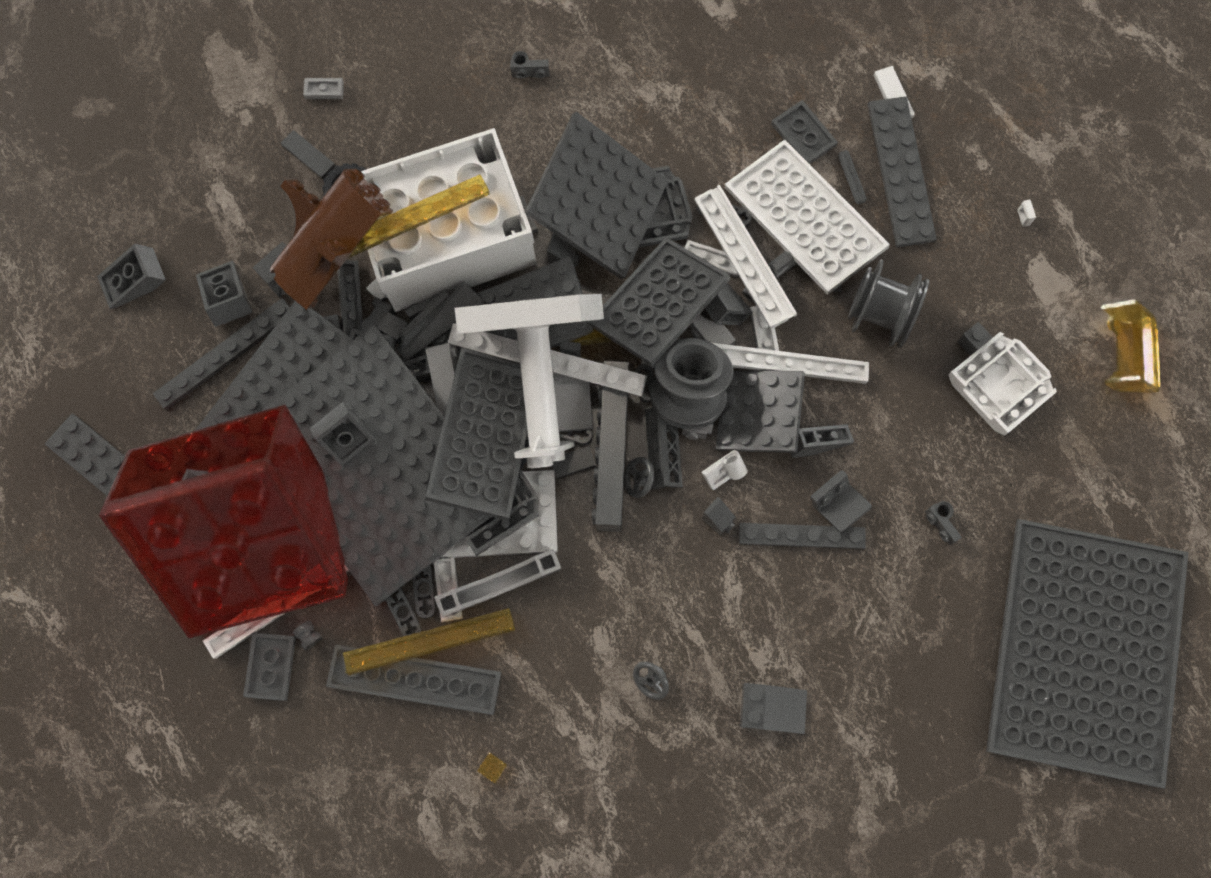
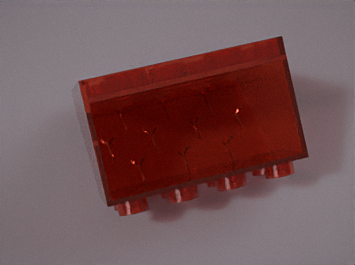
M286 405L128 450L99 517L188 638L345 597L348 577L323 469ZM187 469L211 472L182 481Z

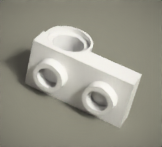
M733 450L701 473L709 487L715 490L729 479H741L747 474L748 470L739 452Z

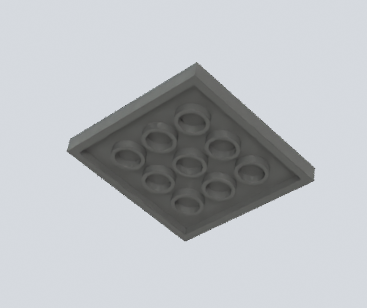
M733 371L732 381L726 389L727 403L719 416L716 449L718 451L797 453L805 379L804 371Z

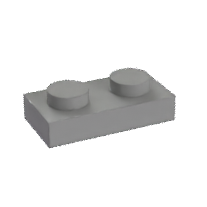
M305 78L303 96L305 99H343L344 81L342 78Z

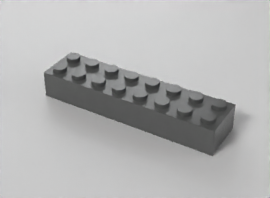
M604 361L605 365L629 371V362ZM603 386V388L599 387L598 390L599 405H602V407L597 409L598 425H601V427L596 428V440L600 446L595 448L596 464L599 465L598 468H594V480L597 488H593V501L596 509H592V525H596L597 531L621 532L628 392Z

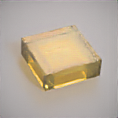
M489 752L477 771L493 783H496L508 764Z

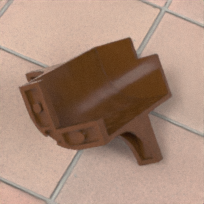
M356 168L343 170L321 201L314 194L306 192L303 189L304 185L295 179L285 180L280 186L287 193L293 204L296 215V227L293 238L271 265L270 272L276 274L274 280L305 310L313 308L317 304L318 300L316 298L378 218L390 215L393 212L390 208L391 204L380 193L381 189L376 184L366 181L364 179L365 175Z

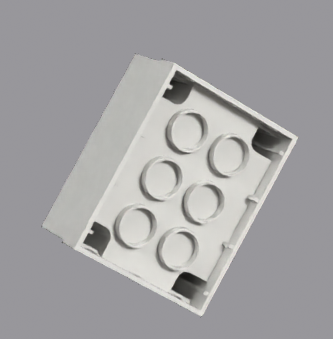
M495 128L361 171L365 175L364 179L366 181L376 184L381 189L380 193L391 204L390 208L393 210L392 214L378 218L364 236V241L377 282L382 292L386 293L395 312L409 308L412 304H419L441 293L443 290L451 294L463 281L472 287L537 265L533 248L532 230L524 213V208Z

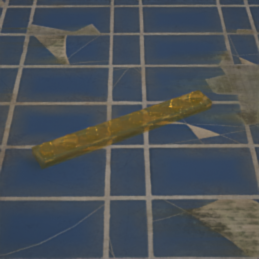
M481 174L377 220L348 258L490 195Z
M510 609L500 610L344 652L346 672L348 675L514 631L515 628Z

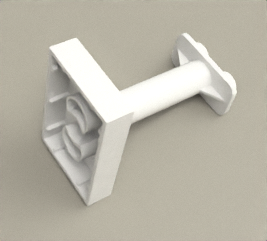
M571 295L455 308L458 334L510 328L515 329L517 332L529 447L514 452L515 458H527L528 468L552 466L554 461L564 460V451L574 447L575 443L571 440L560 441L548 329L552 324L604 319L602 295Z

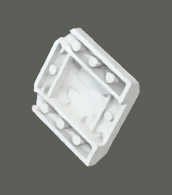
M1001 332L948 374L952 386L994 431L1004 436L1057 392L1056 388L1053 389L1050 371L1021 341L1015 338L1011 340L1004 337Z

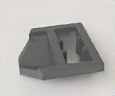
M428 346L421 349L408 360L399 355L418 382H424L431 376L426 349L430 348Z

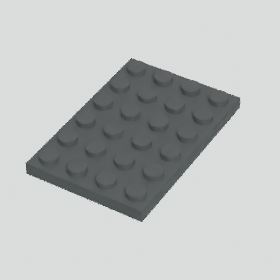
M666 237L603 305L604 319L589 320L588 323L592 328L650 366H653L729 282L730 275Z

